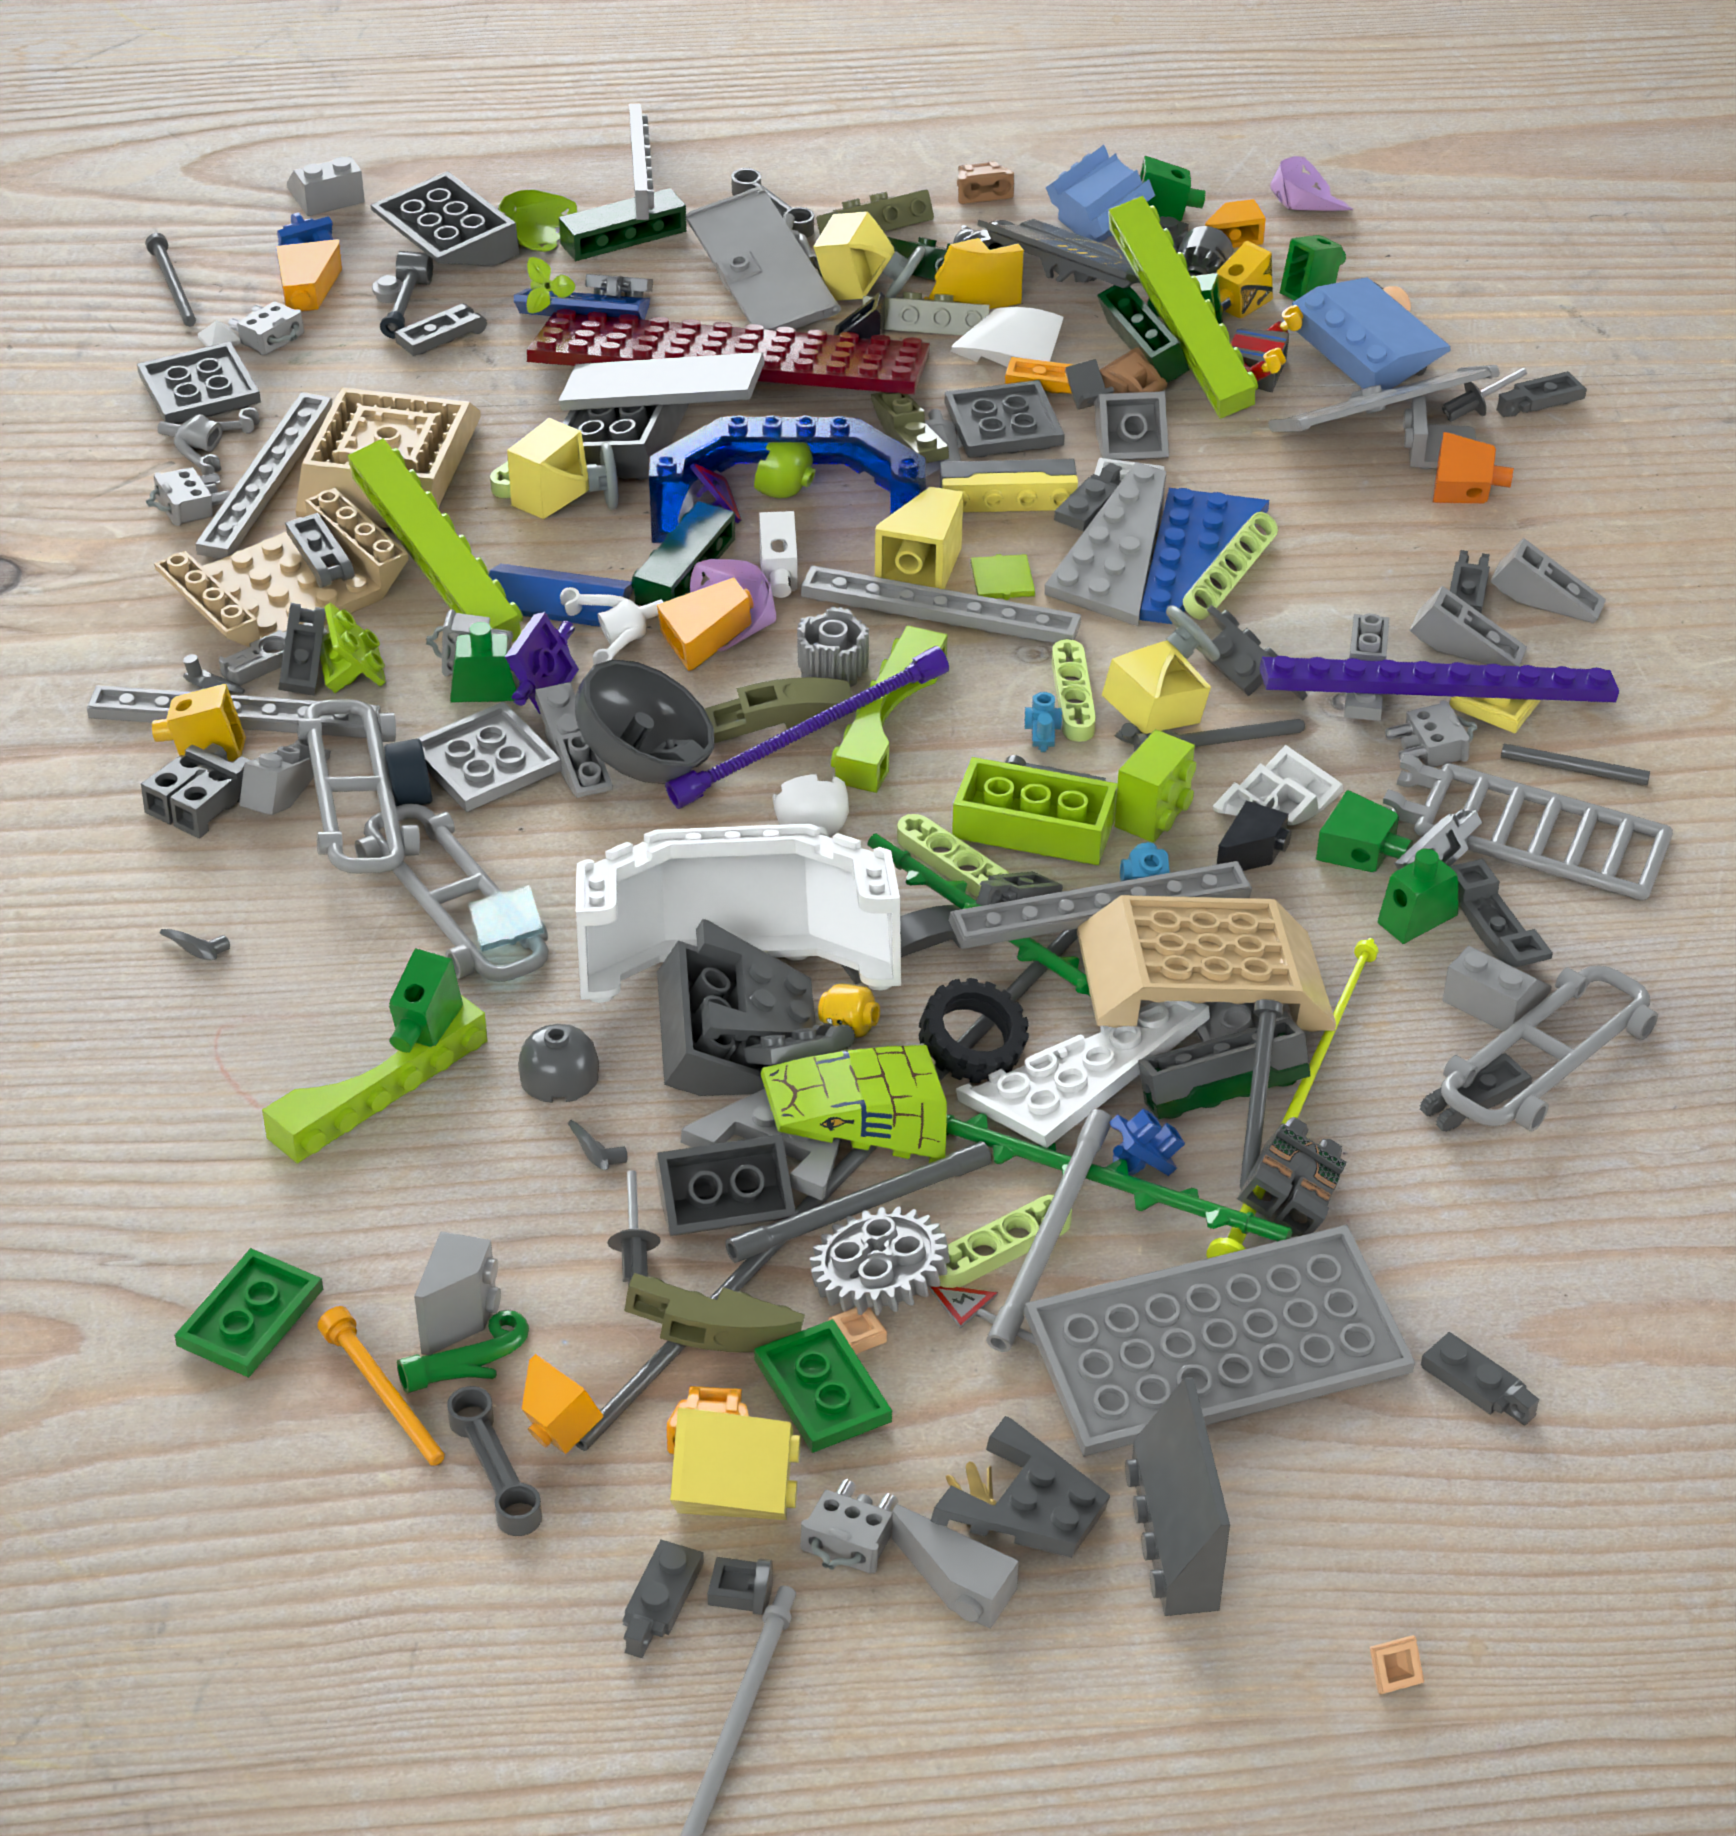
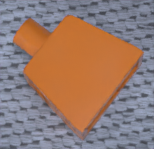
M1443 432L1438 456L1433 502L1484 504L1488 501L1491 485L1511 487L1514 468L1494 465L1496 448L1493 445Z

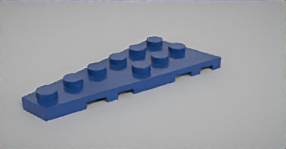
M1169 488L1140 609V620L1173 624L1166 614L1167 607L1173 605L1183 612L1186 611L1183 606V598L1240 528L1255 513L1268 512L1269 500L1225 495L1221 492L1209 493L1193 491L1187 488Z

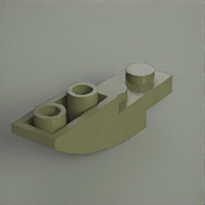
M890 392L871 394V401L889 441L906 465H921L949 459L948 445L925 423L924 410L908 394Z
M817 677L777 679L736 688L739 696L738 699L707 707L705 711L714 728V743H718L785 723L788 730L852 697V692L848 681Z
M637 1273L633 1274L629 1283L624 1309L625 1312L661 1323L660 1339L685 1346L724 1352H754L755 1348L800 1332L805 1318V1314L793 1311L787 1306L775 1305L754 1298L745 1292L733 1291L722 1287L718 1299L715 1300L706 1297L700 1292L688 1291L664 1283L658 1278L646 1277Z

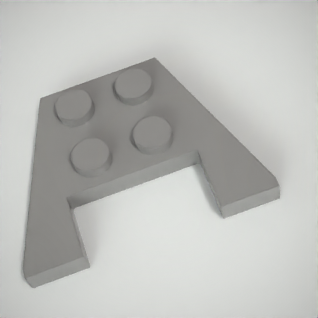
M765 1088L686 1125L681 1131V1143L690 1147L725 1143L733 1135L752 1139L782 1134L785 1154L802 1161L790 1173L791 1188L819 1200L825 1198L828 1181L831 1179L836 1155H838L842 1139L834 1137L833 1142L829 1143L778 1132Z

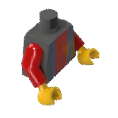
M1297 305L1288 307L1282 313L1284 322L1278 321L1266 330L1237 329L1230 343L1233 348L1237 347L1240 350L1244 360L1243 366L1247 373L1251 371L1254 374L1258 383V389L1273 392L1283 370L1288 353V330L1297 331L1302 326L1303 314Z

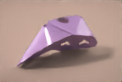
M1293 156L1282 160L1270 183L1271 190L1288 210H1353L1342 200L1331 196L1329 185L1305 157ZM1302 165L1305 166L1306 171L1310 172V175L1302 172ZM1315 183H1318L1317 186H1318L1321 190H1318L1317 188L1312 187V186H1314Z
M709 559L698 562L694 566L691 575L690 593L735 578L742 589L747 588L753 599L754 607L750 609L752 624L729 641L728 647L724 645L717 649L718 651L729 649L776 621L771 584L758 566L748 561ZM702 572L710 578L704 585L700 584L703 579Z

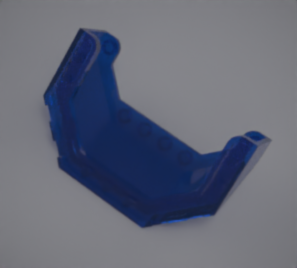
M742 415L720 417L650 456L652 543H662L668 532L673 531L679 524L678 518L686 494L693 483L699 479L690 468V465L693 463L713 472L717 470L722 473L736 464H759L760 459L765 461L770 452L765 449L768 442H806L812 453V464H844L859 474L865 471L873 476L874 483L890 492L891 515L926 490V458L859 418L845 416L812 417L807 415L800 417H778L775 415L766 417H745Z

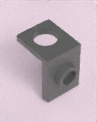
M1096 359L1065 368L1077 410L1094 406V401L1099 394H1113V387L1105 388Z

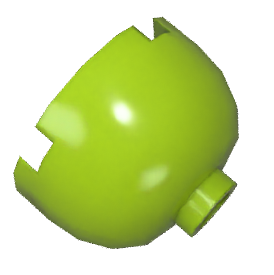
M779 429L765 448L770 451L766 460L760 459L755 475L754 488L770 497L790 498L796 495L803 486L808 488L811 485L816 469L811 467L813 457L808 444L799 436Z

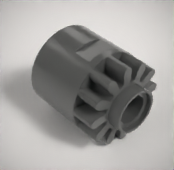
M1200 226L1193 228L1184 236L1178 252L1184 255L1188 267L1187 271L1190 276L1216 274L1217 270L1233 255V246L1230 239L1222 231L1209 226Z

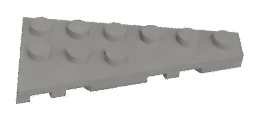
M1135 462L1045 583L1046 596L1139 626L1140 609L1148 579L1154 538L1158 527V517L1166 485V471Z

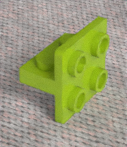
M332 603L327 604L324 609L329 633L322 638L320 652L325 685L336 693L345 685L354 682L358 675L363 673L381 687L386 683L383 670L385 664L378 648L380 646L378 638L371 630H363L357 625L348 611L345 609L339 610Z

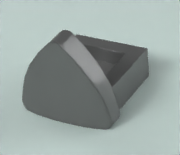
M716 1557L707 1593L708 1605L753 1611V1614L763 1615L772 1593L773 1560L759 1558L757 1562Z

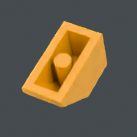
M1255 199L1226 202L1205 222V226L1216 228L1226 234L1233 248H1240L1246 241L1255 245H1263L1266 217Z
M537 1354L529 1359L521 1408L532 1423L528 1427V1431L545 1448L553 1444L563 1453L567 1454L604 1416L584 1388Z

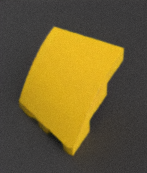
M980 238L950 244L944 256V263L934 277L936 283L929 297L925 296L924 299L934 300L935 294L954 295L953 301L990 305L989 309L1021 304L1023 248L1019 244L989 250Z

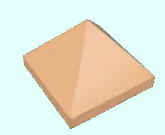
M1414 1635L1370 1647L1379 1694L1424 1683L1417 1640Z

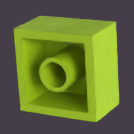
M1156 729L1118 770L1114 827L1152 843L1164 831L1168 832L1171 829L1175 818L1182 810L1186 811L1189 808L1194 797V791L1191 790V781L1197 766L1196 762L1193 761L1194 744Z

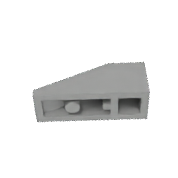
M1525 538L1499 562L1490 581L1502 593L1509 595L1518 603L1591 623L1598 619L1606 601L1605 598Z
M1441 586L1418 610L1409 630L1419 640L1427 643L1439 652L1485 664L1520 666L1527 648L1523 643L1444 586Z
M897 1504L892 1510V1539L942 1601L961 1618L970 1622H977L991 1629L1017 1590L1019 1561L948 1527L935 1524L930 1519Z

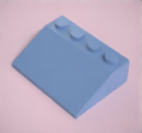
M1368 277L1318 286L1292 302V306L1297 305L1303 314L1302 326L1296 332L1361 388L1381 385L1382 390L1393 389L1451 351L1450 345Z

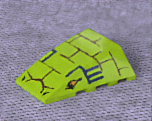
M927 1045L885 1046L847 1050L797 1059L764 1067L761 1070V1078L778 1132L829 1143L833 1142L834 1137L850 1140L853 1148L868 1151L870 1145L893 1149L892 1156L909 1159L911 1153L929 1157V1163L945 1158L947 1101Z

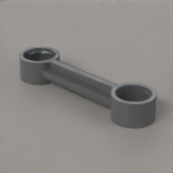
M750 168L734 171L731 175L732 195L734 196L762 186L761 173ZM765 188L782 217L786 213L792 214L795 217L792 230L804 234L806 238L814 234V213L812 210L804 207L792 208Z
M467 1386L456 1390L451 1394L447 1402L449 1425L455 1434L469 1438L496 1494L495 1512L498 1527L504 1533L511 1536H524L532 1533L539 1527L542 1521L540 1495L533 1486L520 1483L492 1426L494 1416L490 1394L476 1386ZM467 1407H479L484 1410L475 1417H462L457 1414L460 1410ZM517 1503L528 1504L533 1507L528 1513L519 1516L509 1515L504 1512L507 1507Z

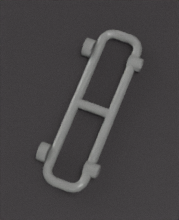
M351 699L322 700L311 704L305 710L304 718L297 719L298 741L308 740L324 832H317L318 855H328L331 863L336 868L347 873H382L398 868L404 861V856L419 855L420 835L418 825H402L400 830L383 742H395L396 740L394 712L378 713L377 717L375 710L369 704ZM326 714H356L363 718L374 776L329 777L322 740L320 716ZM377 791L389 855L378 858H350L344 855L342 832L339 831L332 792Z
M419 804L396 806L399 821L409 818L420 820L424 824L428 837L431 840L437 839L468 876L462 880L429 891L404 861L398 868L392 870L455 945V947L446 950V957L452 958L457 979L473 974L475 970L485 979L494 982H505L541 968L547 961L549 952L545 943L548 940L545 924L541 919L528 923L451 834L454 833L455 826L450 814L443 812L435 815L426 806ZM381 812L372 816L365 823V837L355 841V851L358 858H378L390 854L387 840L379 832L384 827ZM480 890L516 931L522 947L525 949L530 948L533 954L509 965H492L441 904Z
M1600 965L1589 966L1580 972H1576L1569 967L1564 968L1556 980L1555 987L1558 989L1467 1061L1458 1055L1450 1058L1443 1072L1446 1078L1441 1084L1442 1097L1454 1110L1482 1125L1502 1126L1515 1119L1517 1124L1531 1132L1536 1130L1544 1120L1549 1107L1548 1103L1540 1098L1625 1028L1628 1033L1640 1040H1644L1649 1036L1656 1025L1658 1013L1649 1008L1650 995L1648 991L1636 980L1610 967ZM1594 981L1606 982L1634 998V1001L1575 1049L1535 1028L1572 997L1579 999L1586 991L1587 986ZM1521 1038L1560 1060L1501 1109H1486L1463 1096L1457 1090L1461 1086L1464 1088L1469 1087L1478 1072Z

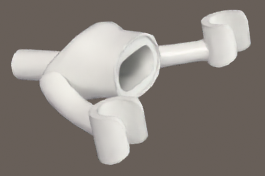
M571 587L565 588L560 594L561 604L565 605L566 613L570 616L580 613L582 605L613 607L610 610L597 614L602 631L610 646L607 649L595 651L593 655L594 665L612 660L629 642L642 638L646 634V620L658 616L657 604L663 603L662 600H658L639 607L633 601L621 596L579 594L577 589Z

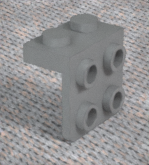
M1426 396L1412 398L1411 409H1405L1404 448H1409L1410 467L1422 469L1437 468L1443 432L1476 440L1475 429L1470 426L1427 424Z

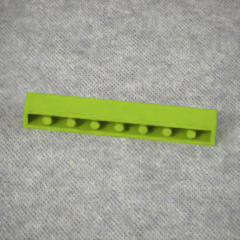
M1140 196L1109 209V229L1139 278L1140 283L1165 326L1180 342L1187 364L1219 419L1255 405V390H1258V383L1254 374L1251 371L1247 373L1243 366L1244 360L1240 350L1237 347L1233 348L1230 344L1227 328L1223 323L1219 324L1217 322L1211 301L1209 299L1204 300L1198 279L1195 275L1190 276L1187 271L1188 267L1185 257L1181 252L1177 253L1174 249L1173 238L1167 228L1163 230L1156 208L1153 205L1149 206L1144 196Z
M382 438L347 455L352 478L449 608L454 610L455 613L490 617L492 629L512 631V642L516 641L521 634L520 622L523 621L520 609L516 603H509L500 582L497 579L491 580L483 560L472 555L471 547L465 536H458L449 515L446 512L440 513L430 491L424 492L416 472L413 469L408 471L400 451L397 448L392 449L386 440Z

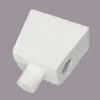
M794 511L759 512L761 571L771 584L772 595L783 598L788 596L791 591L797 589V544ZM782 540L784 552L773 551L772 542Z

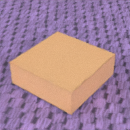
M857 1307L828 1318V1321L831 1319L835 1321L855 1354L887 1342V1331L870 1307L862 1315H858Z

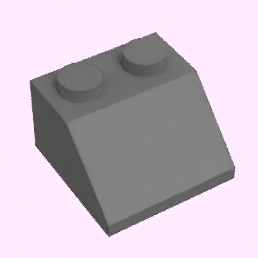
M338 157L330 162L306 165L304 168L293 170L287 181V188L307 216L365 202L362 171L352 157Z
M1165 391L1098 395L1094 401L1096 436L1102 458L1138 460L1169 457Z
M1468 945L1448 966L1442 1001L1505 1031L1542 1002L1551 992L1552 986Z
M440 1232L414 1295L421 1354L431 1355L484 1330L490 1313H497L501 1300V1289L495 1286L498 1273V1259L492 1256L491 1240Z

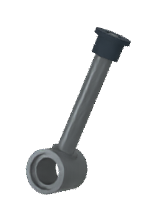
M398 252L396 279H400L402 285L392 311L380 323L381 332L389 338L395 339V331L405 328L404 314L415 284L430 285L432 281L433 259L426 253Z

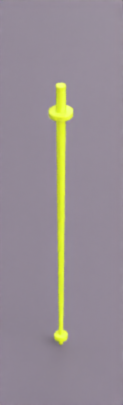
M1373 938L1361 940L1356 944L1354 954L1358 961L1333 1012L1336 1022L1335 1031H1324L1309 1063L1311 1076L1301 1080L1281 1124H1286L1291 1117L1298 1119L1366 962H1373L1379 953ZM1257 1185L1253 1192L1262 1200L1266 1190ZM1244 1203L1240 1209V1212L1246 1214L1247 1212H1252L1254 1216L1257 1212ZM1232 1227L1227 1238H1217L1210 1243L1206 1252L1207 1259L1245 1250L1246 1248L1242 1244L1247 1234H1243L1240 1229Z

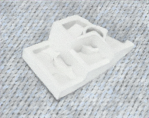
M997 308L956 341L950 351L975 362H978L982 356L1008 367L1011 357L1050 362L1064 317L1034 308Z
M1285 745L1266 766L1260 763L1241 785L1234 782L1213 805V811L1237 816L1247 800L1288 813V824L1296 825L1309 820L1330 805L1344 791L1343 784Z

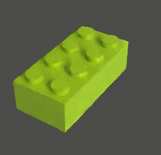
M971 757L953 803L952 835L960 840L1099 866L1115 821L1117 783Z

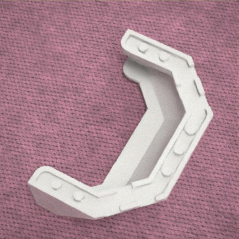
M811 824L653 830L644 834V842L633 846V844L626 842L605 851L606 859L594 863L593 860L586 859L577 863L576 922L581 1000L590 999L597 1003L612 1000L613 996L620 993L622 980L660 962H664L678 940L697 946L696 928L702 919L709 920L774 958L786 957L789 960H803L808 956H819L858 970L861 982L868 985L870 989L887 990L891 986H901L900 895L891 850L878 847L872 852L861 848L860 840L839 833L833 835V839L820 835V827Z

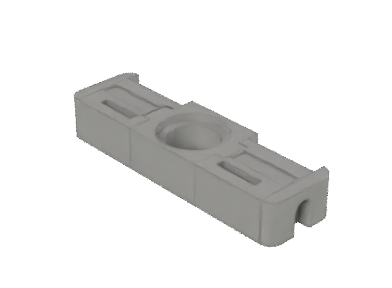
M304 623V624H303V625L312 626V624H310V623ZM325 628L323 630V637L327 634ZM279 630L249 643V648L226 658L220 656L221 674L227 680L240 686L281 668L286 632ZM271 650H282L278 653H266Z

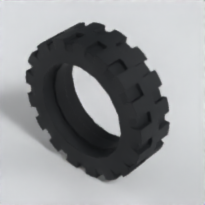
M967 978L966 982H960V979L950 981L946 987L944 985L939 986L934 995L930 996L918 1027L921 1028L918 1034L920 1044L924 1043V1045H927L931 1058L936 1061L935 1066L942 1072L945 1069L951 1072V1077L961 1080L964 1077L968 1078L971 1083H980L984 1079L989 1081L988 1074L1003 1069L1006 1073L1012 1071L1014 1065L1016 1066L1028 1041L1029 1033H1026L1029 1023L1027 1017L1022 1015L1024 1011L1019 1002L1014 1003L1011 1000L1012 995L1004 989L1001 992L991 982L986 981L983 984L978 983V979ZM955 1010H972L981 1013L997 1025L1002 1032L1004 1045L992 1051H976L966 1048L955 1041L948 1033L944 1025L943 1016Z

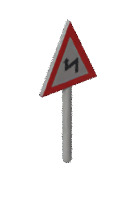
M928 1286L960 1329L975 1315L992 1324L994 1323L997 1316L983 1308L998 1295V1292L962 1287ZM1020 1328L1017 1336L1037 1346L1033 1334Z

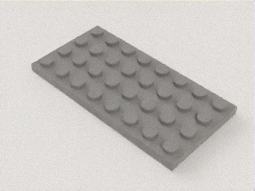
M1348 1225L1027 1302L1024 1308V1315L1083 1457L1133 1444L1135 1438L1184 1378L1194 1377L1205 1425L1413 1373L1415 1361Z

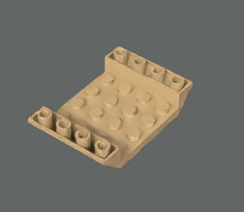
M333 488L305 500L307 516L315 513L320 515L351 561L355 575L352 579L343 581L340 578L333 580L331 585L320 588L315 575L288 536L287 531L272 538H267L263 542L244 550L236 551L232 555L213 563H208L203 567L186 551L173 554L166 559L154 563L155 569L226 638L250 647L249 643L279 630L286 632L290 602L301 604V608L315 610V607L324 608L327 604L332 603L339 610L345 609L351 614L382 600L409 560V555L338 490ZM326 615L324 625L328 624Z
M1121 895L1077 928V936L1097 1026L1112 1028L1122 1026L1137 1027L1141 1000L1158 1003L1165 1001H1190L1193 1003L1230 1002L1233 1004H1244L1268 999L1288 1004L1293 1021L1302 1030L1309 1032L1320 1030L1335 1031L1336 1022L1308 932L1276 899Z

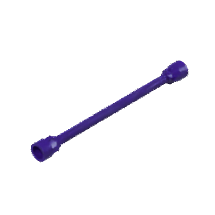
M934 646L912 658L913 661L909 666L905 667V670L757 744L752 749L750 748L748 751L746 750L744 753L742 752L740 755L738 754L736 757L734 756L732 759H728V761H724V763H720V765H716V767H712L707 771L702 770L696 773L692 770L683 776L666 782L665 787L670 800L677 809H681L704 796L703 793L706 789L711 787V784L721 780V778L723 779L725 776L727 777L729 774L731 775L733 772L741 770V768L792 744L794 741L796 742L798 739L841 719L845 715L909 683L918 681L920 684H923L949 672V663L944 652L938 646Z

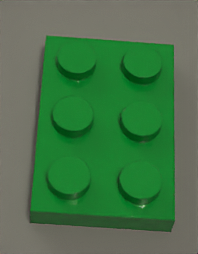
M250 1248L174 1334L176 1346L249 1378L324 1290L322 1278Z
M833 1319L754 1349L756 1364L812 1453L892 1422L893 1410Z

